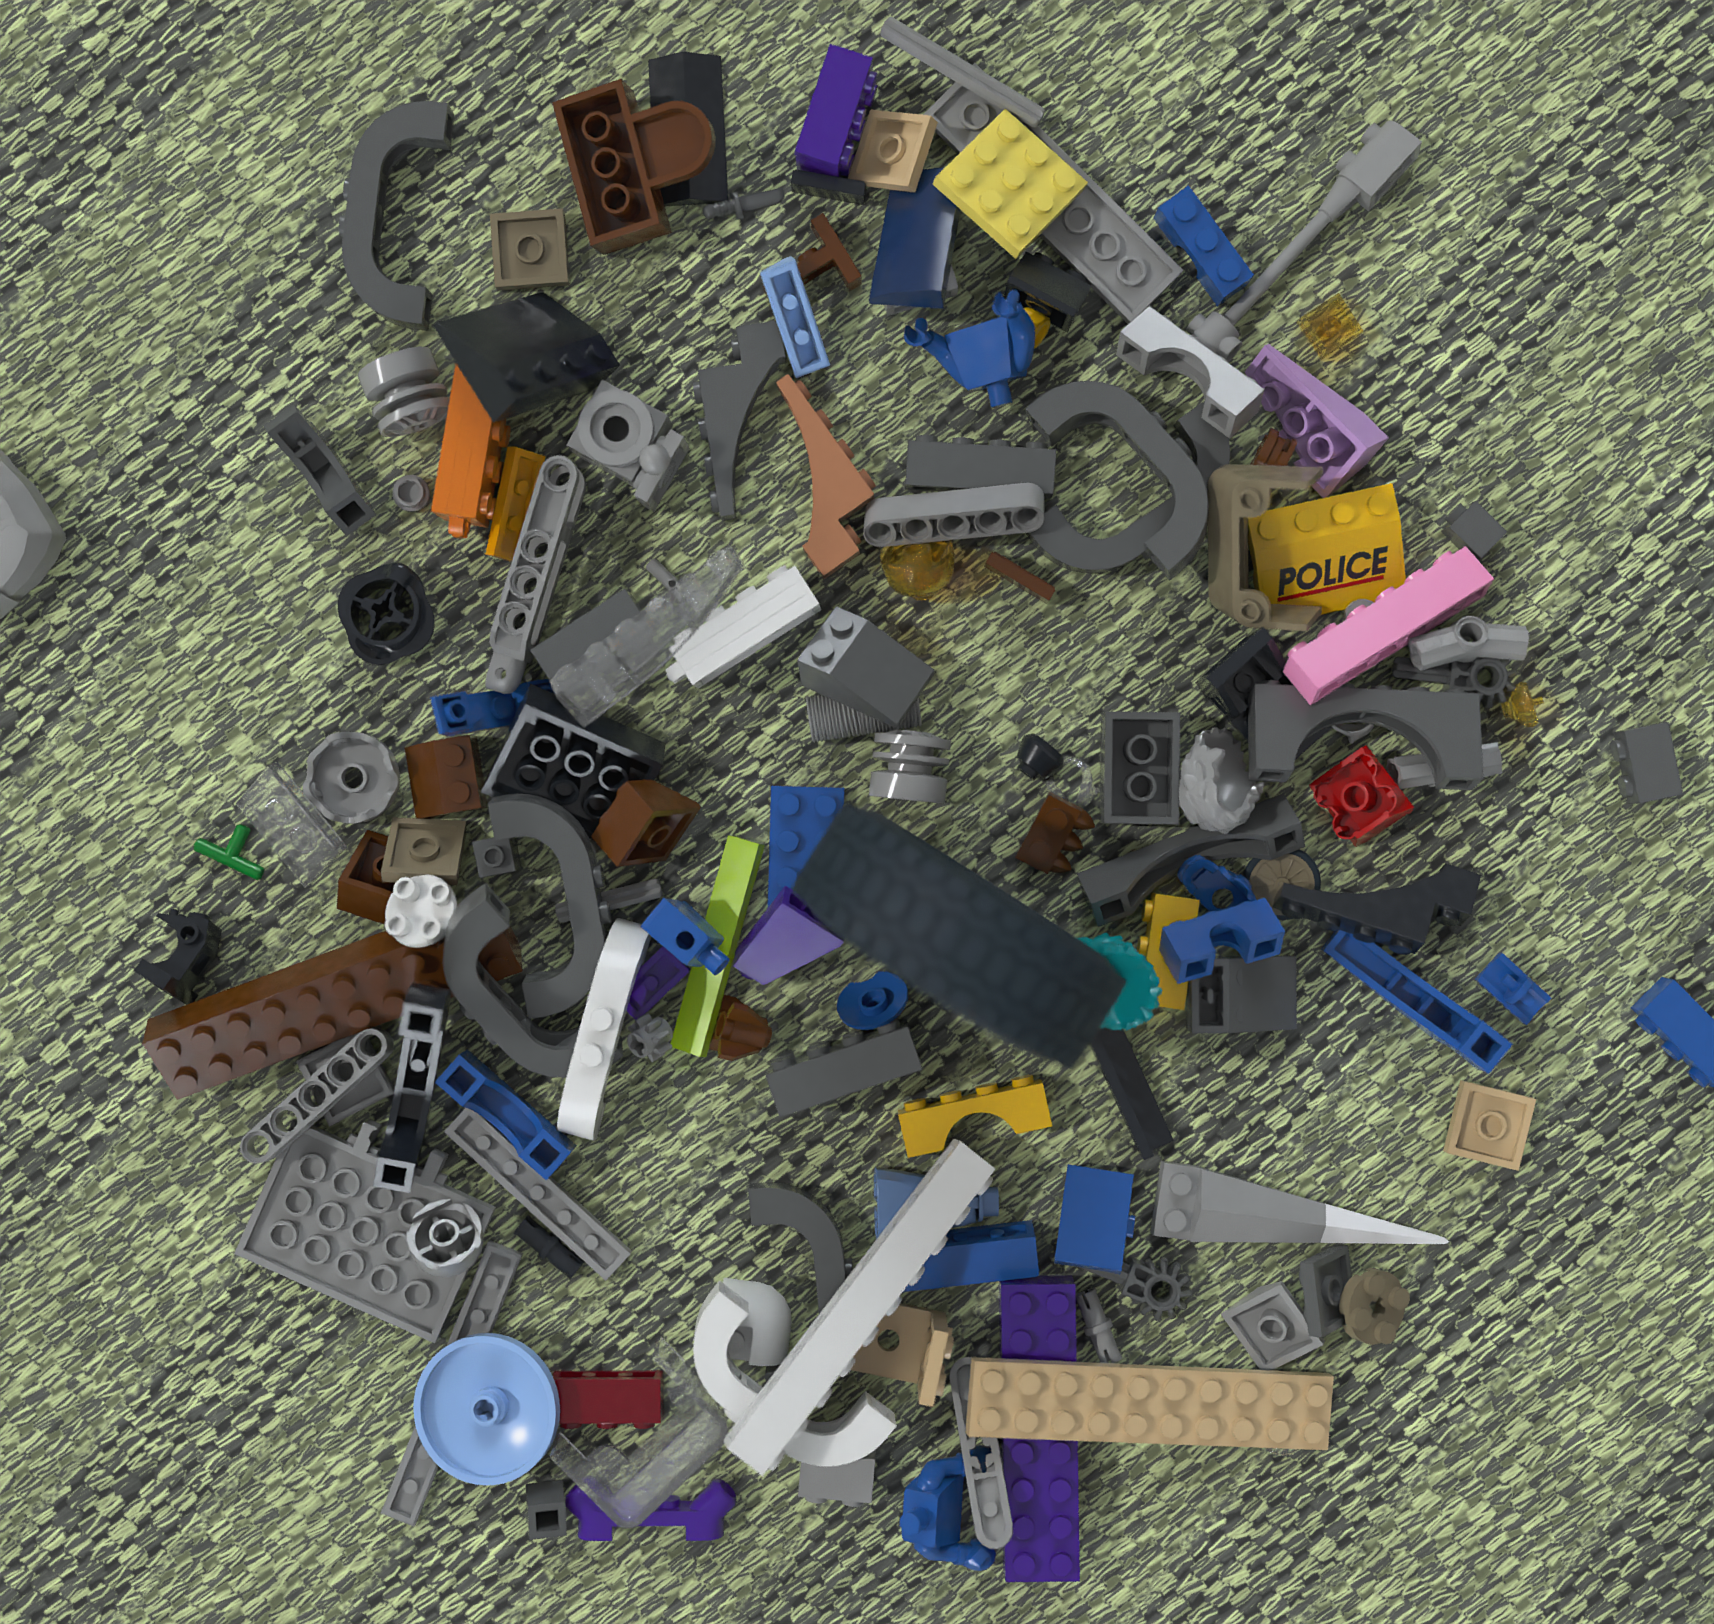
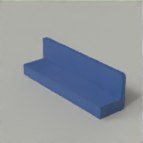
M1032 1220L950 1229L945 1235L948 1238L945 1246L937 1255L931 1254L922 1265L925 1271L920 1279L913 1286L908 1284L903 1292L1039 1276L1036 1237Z

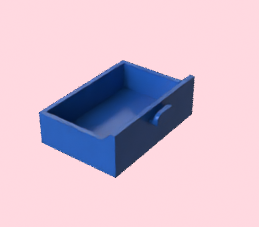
M1067 1165L1055 1264L1121 1274L1126 1237L1133 1238L1135 1216L1129 1215L1134 1174Z

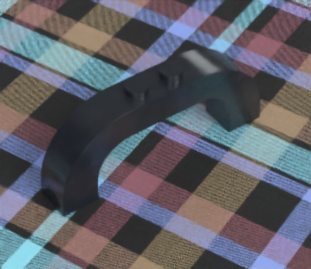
M412 982L406 994L398 1034L403 1035L404 1038L390 1116L377 1159L374 1187L406 1193L411 1192L435 1091V1081L437 1080L449 1013L450 989Z

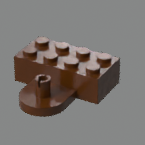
M622 79L552 102L590 246L606 255L672 233L660 188L698 175L711 161L715 150V133L711 122L705 114L696 106L684 101H670L639 112L634 91Z

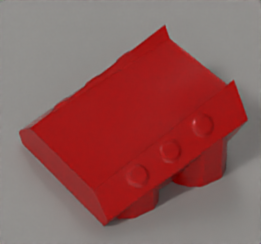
M1367 745L1358 749L1309 784L1317 804L1322 808H1326L1334 818L1332 828L1336 835L1341 839H1350L1355 847L1371 840L1404 816L1412 813L1414 809L1412 803Z

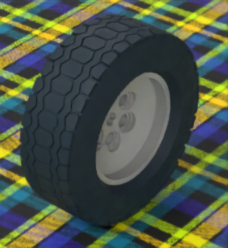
M846 803L837 813L798 874L792 887V891L808 905L815 916L825 925L913 987L1011 1046L1034 1057L1049 1060L1067 1068H1072L1081 1055H1083L1111 1011V1008L1120 997L1127 982L1114 970L1104 956L1047 918L883 815L874 811L856 808L849 803Z

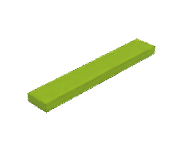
M731 835L727 837L705 920L723 936L724 941L718 949L730 960L727 966L717 975L711 973L704 965L701 967H691L670 1043L675 1049L698 1057H707L765 847L763 844Z

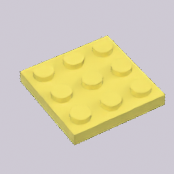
M1004 109L935 177L933 185L1015 259L1074 201L1088 184L1082 176L1007 109Z

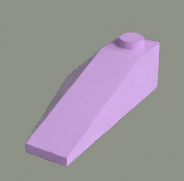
M1270 344L1262 348L1245 371L1247 377L1253 378L1259 386L1265 389L1261 403L1265 411H1275L1283 426V430L1279 431V436L1290 440L1293 438L1298 441L1295 450L1300 460L1294 462V465L1301 467H1323V475L1312 485L1322 498L1330 497L1368 464L1389 438L1364 412Z

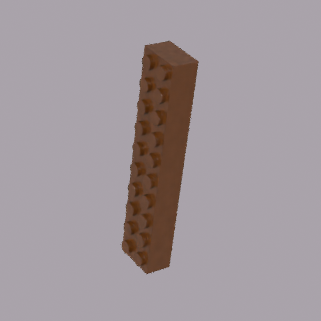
M511 926L487 942L479 952L478 958L480 963L496 981L523 971L522 950ZM387 931L377 933L147 1020L142 1044L173 1095L179 1100L401 1017L404 1000L412 982L450 989L446 981L443 965L445 936L432 945L416 948L400 943Z

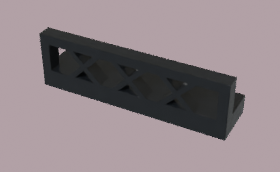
M1105 1027L1099 1028L1089 1045L1138 1153L1143 1160L1149 1159L1154 1156L1152 1150L1174 1141L1123 1028L1121 1030H1112Z

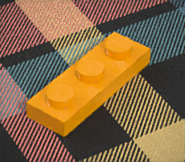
M507 447L485 555L512 562L538 474L545 462L546 456L518 447Z

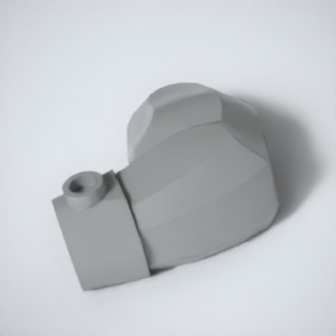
M0 450V619H2L21 603V598L43 580L57 561L66 541V535L37 487Z

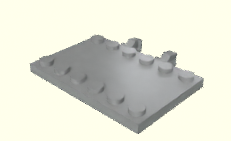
M297 1118L292 1120L289 1130H294L297 1125ZM368 1119L367 1122L363 1123L359 1134L351 1133L347 1140L312 1125L276 1157L234 1254L430 1342L436 1343L469 1268L462 1274L452 1277H436L424 1272L411 1257L406 1239L407 1230H410L413 1224L412 1219L419 1210L429 1203L446 1199L464 1206L463 1203L471 1206L478 1214L483 1234H485L496 1207L446 1185L448 1176L441 1173L449 1154L436 1148L431 1151L425 1167H417L410 1193L374 1187L373 1183L380 1149L373 1146L382 1124Z

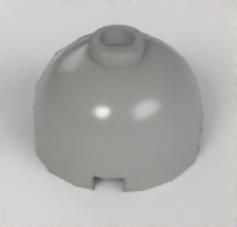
M442 1199L427 1204L415 1214L412 1219L413 1224L410 1230H407L406 1239L411 1257L424 1272L436 1277H452L462 1274L474 1265L482 1251L484 1234L479 1216L471 1206L465 1203L462 1206L452 1203L451 1200Z

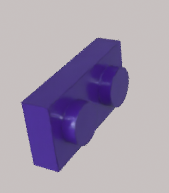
M662 946L640 967L626 1011L635 1020L645 1015L691 969Z

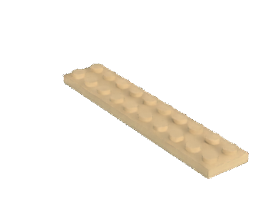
M971 1357L965 1433L968 1437L1328 1450L1334 1376L1321 1372Z

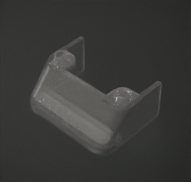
M661 1336L655 1341L652 1359L670 1376L667 1394L678 1410L628 1458L617 1447L612 1445H601L585 1457L561 1432L555 1436L549 1457L615 1524L622 1528H634L640 1525L725 1444L723 1439L728 1434L727 1419L716 1401L703 1386L698 1373Z

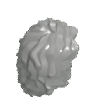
M1214 727L1212 730H1204L1200 735L1195 736L1194 745L1182 761L1179 784V805L1183 810V815L1187 817L1190 823H1198L1201 830L1218 831L1221 834H1228L1235 827L1245 824L1246 819L1250 817L1251 811L1255 808V803L1260 800V794L1265 784L1264 782L1256 784V781H1249V772L1244 771L1247 765L1243 761L1244 752L1241 751V741L1236 740L1232 732L1228 731L1227 728L1220 730Z

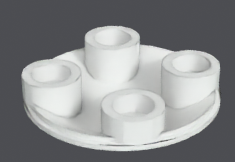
M421 875L412 878L403 877L394 884L393 892L387 902L385 912L386 931L397 941L409 947H426L438 942L445 936L448 922L457 908V901L452 888L444 880L434 875Z

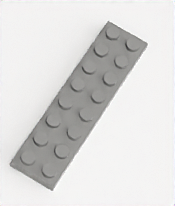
M976 63L973 64V66L983 71ZM955 82L923 115H930L938 122L935 132L959 154L1003 110ZM1020 121L1088 182L1085 189L1039 236L1074 271L1083 275L1087 279L1086 283L1091 285V288L1127 324L1131 323L1182 274L1183 269L1038 125L1032 128Z

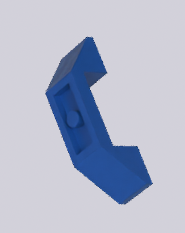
M549 679L522 683L510 694L496 691L466 694V691L433 696L430 699L439 735L456 736L510 726L530 683L560 696L559 690L553 686Z

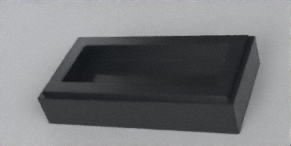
M797 169L792 172L791 189L793 193L864 205L866 196V183L864 181Z

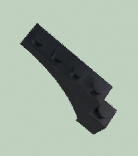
M1445 863L1435 875L1415 883L1389 890L1366 893H1334L1283 883L1276 893L1272 908L1281 910L1283 915L1292 919L1305 918L1317 922V925L1325 930H1342L1351 933L1355 939L1362 942H1378L1387 945L1391 951L1398 954H1415L1426 942L1432 917L1442 925L1461 926L1472 915L1481 874Z

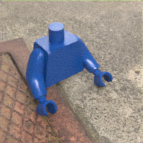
M1011 290L1007 299L1002 297L1001 292H997L992 304L994 313L1001 317L946 334L945 337L934 331H927L928 322L926 319L918 318L915 322V330L909 325L905 326L904 340L911 346L921 345L944 367L955 381L968 391L987 389L991 408H996L1013 403L1008 382L1023 378L1027 374V369L1032 362L1034 353L1035 326L1022 305L1017 303L1019 293Z

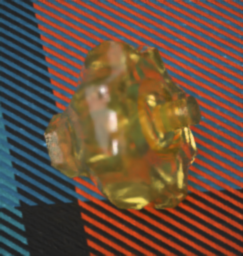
M1519 682L1515 685L1516 688L1511 692L1509 699L1501 704L1505 719H1515L1526 727H1535L1539 723L1535 706L1544 704L1543 697L1532 699L1528 684L1526 682Z

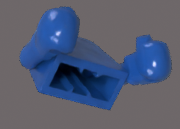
M977 1445L975 1450H971V1457L978 1458L982 1473L987 1472L985 1464L986 1455L991 1454L992 1449L984 1445ZM962 1452L957 1453L953 1457L928 1461L921 1473L905 1488L903 1515L900 1518L902 1539L913 1543L914 1549L928 1560L952 1562L954 1565H962L977 1572L989 1569L995 1562V1549L982 1545L978 1538L971 1539L969 1542H959L963 1477H966Z

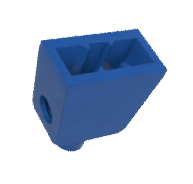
M663 898L641 925L648 934L687 966L701 967L704 965L711 973L717 975L729 963L730 959L718 949L724 941L723 936L686 901Z

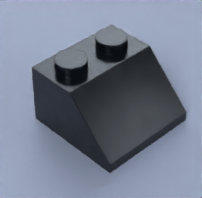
M1026 251L1007 281L1003 298L1007 299L1011 290L1017 291L1019 293L1017 303L1021 304L1023 308L1030 307L1050 318L1052 325L1068 333L1089 294L1091 285L1086 283L1087 279L1080 273L1073 270L1064 272L1053 266L1054 261L1046 255L1038 252L1032 255Z

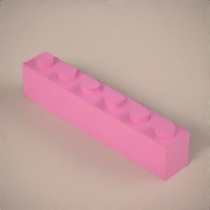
M1466 546L1455 553L1448 551L1441 555L1428 570L1418 569L1413 572L1399 588L1389 587L1384 590L1373 604L1368 607L1360 605L1355 608L1344 622L1339 625L1331 623L1319 632L1315 640L1308 644L1306 641L1298 643L1288 652L1287 656L1289 658L1283 673L1311 706L1408 645L1410 638L1427 633L1483 598L1494 578Z

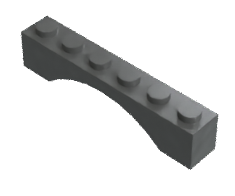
M1284 793L1255 804V808L1251 811L1250 817L1246 819L1245 824L1235 827L1228 834H1221L1218 831L1201 830L1199 826H1196L1175 836L1160 840L1157 843L1077 873L1083 896L1097 926L1100 927L1133 914L1146 896L1161 883L1177 874L1181 865L1192 856L1201 855L1210 861L1227 858L1273 860L1304 848L1305 842L1301 822Z

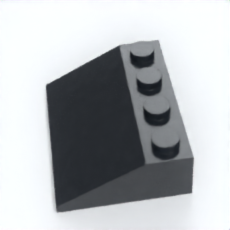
M544 292L440 320L433 325L493 423L591 391L599 386L601 380L605 381L620 366L599 332Z
M530 683L513 717L481 792L491 797L509 794H529L546 798L571 813L584 828L588 837L593 840L591 836L599 825L600 817L608 811L617 797L618 789L627 781L656 779L663 766L666 743Z

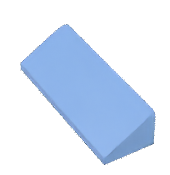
M789 256L761 271L760 275L795 378L830 366L796 260Z

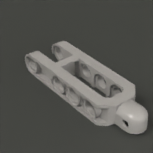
M556 455L550 457L540 468L491 627L489 643L494 652L487 672L485 687L499 693L510 694L519 687L526 665L531 663L534 657L530 650L539 645L586 492L587 483L585 476L570 459L564 456ZM561 465L560 467H558L557 469H555V470L552 472V474H551V476H550V478H549V475H550L551 470H552L554 467ZM570 474L568 482L558 486L559 479L563 475ZM543 544H548L546 554L537 558L536 552L538 548ZM532 579H536V588L531 593L526 594L527 583ZM525 613L526 621L524 625L516 630L515 621L517 617ZM506 671V676L502 679V673Z

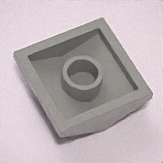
M1283 1281L1256 1288L1221 1314L1260 1370H1273L1324 1345L1325 1342L1322 1337H1309L1303 1310Z

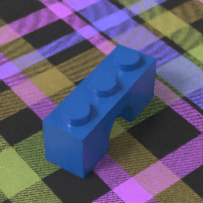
M1189 185L1158 207L1153 219L1174 248L1179 245L1189 255L1197 269L1198 274L1196 278L1217 307L1248 285L1254 274Z
M1262 898L1252 902L1245 901L1235 907L1221 911H1210L1203 916L1190 920L1175 921L1168 926L1162 927L1159 951L1177 984L1212 974L1216 955L1214 947L1216 946L1234 948L1241 954L1246 964L1280 954L1285 930L1266 898Z

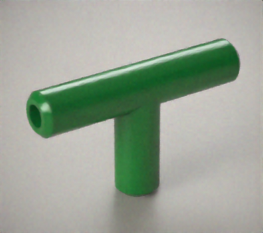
M242 824L236 826L226 849L203 838L197 839L193 846L194 851L255 880H260L265 872L264 867L239 856L251 831L249 827Z

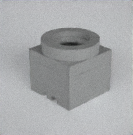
M601 380L593 397L583 407L578 424L567 446L576 456L633 486L637 475L642 469L639 461L641 451L646 446L655 444L661 435L666 437L673 424L667 414L646 404L637 396Z

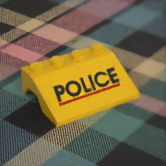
M1393 483L1271 509L1258 517L1248 518V545L1254 568V588L1264 593L1271 604L1321 606V615L1345 610L1351 602L1357 599H1367L1376 602V598L1389 587L1397 589L1406 580L1401 519Z

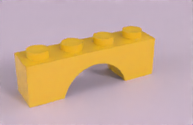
M1024 1075L1011 1079L1012 1085L998 1088L997 1083H987L975 1087L976 1093L962 1096L961 1090L939 1095L941 1101L926 1104L925 1098L905 1102V1109L898 1110V1116L907 1157L911 1158L943 1151L947 1135L953 1125L961 1118L973 1113L984 1112L994 1114L1005 1120L1016 1134L1052 1127L1042 1080H1034L1033 1075Z

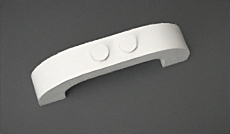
M617 918L604 944L590 988L562 1094L557 1122V1130L559 1132L592 1141L597 1139L606 1103L603 1102L605 1089L627 1006L638 971L645 961L651 935L641 927L642 924Z
M719 1280L704 1300L697 1316L693 1346L694 1361L698 1376L707 1392L718 1404L725 1408L724 1412L727 1417L736 1423L763 1387L738 1369L730 1358L727 1348L729 1340L749 1314V1302ZM865 1391L854 1406L841 1418L830 1422H814L809 1420L806 1429L797 1439L792 1437L783 1450L789 1457L810 1465L839 1466L848 1464L867 1456L886 1440L897 1426L894 1412Z

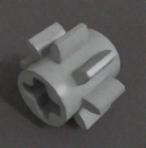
M646 1013L628 1027V1030L631 1032L627 1037L628 1046L631 1052L639 1058H644L648 1055L651 1062H654L672 1048V1045L669 1043L673 1037L672 1029L668 1022L661 1017H656L652 1020L649 1013Z

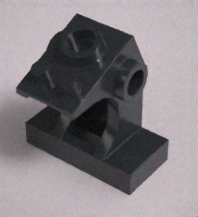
M170 909L169 914L158 913L156 917L176 930L178 945L174 953L162 962L149 963L142 959L134 972L168 995L187 1005L195 1002L199 996L192 990L217 956L222 930L210 921V916L189 912L188 917L179 914V910Z

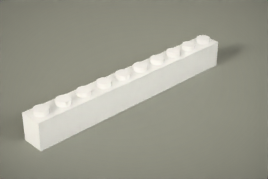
M953 1139L723 1439L728 1450L762 1476L768 1468L772 1471L779 1465L785 1455L784 1447L792 1437L797 1439L804 1432L809 1423V1420L806 1418L815 1406L821 1408L826 1403L832 1393L831 1385L838 1376L844 1377L851 1370L856 1361L853 1356L862 1345L866 1347L873 1341L879 1331V1328L876 1326L884 1315L890 1316L895 1312L902 1301L900 1294L908 1284L913 1286L920 1279L925 1271L922 1265L931 1254L935 1256L942 1250L948 1240L945 1235L953 1224L956 1226L961 1224L970 1212L971 1208L968 1205L975 1195L981 1196L989 1188L993 1181L991 1174L995 1170L994 1167L961 1141Z

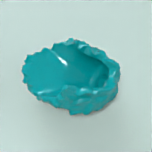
M1103 933L1094 938H1077L1104 956L1114 970L1127 981L1120 997L1111 1008L1100 1028L1105 1027L1112 1030H1121L1123 1028L1129 1030L1151 1020L1154 1016L1152 1009L1159 1007L1158 996L1163 991L1158 987L1160 981L1156 976L1153 965L1145 959V956L1140 954L1131 942L1122 941L1123 937L1120 935L1109 937L1108 933Z

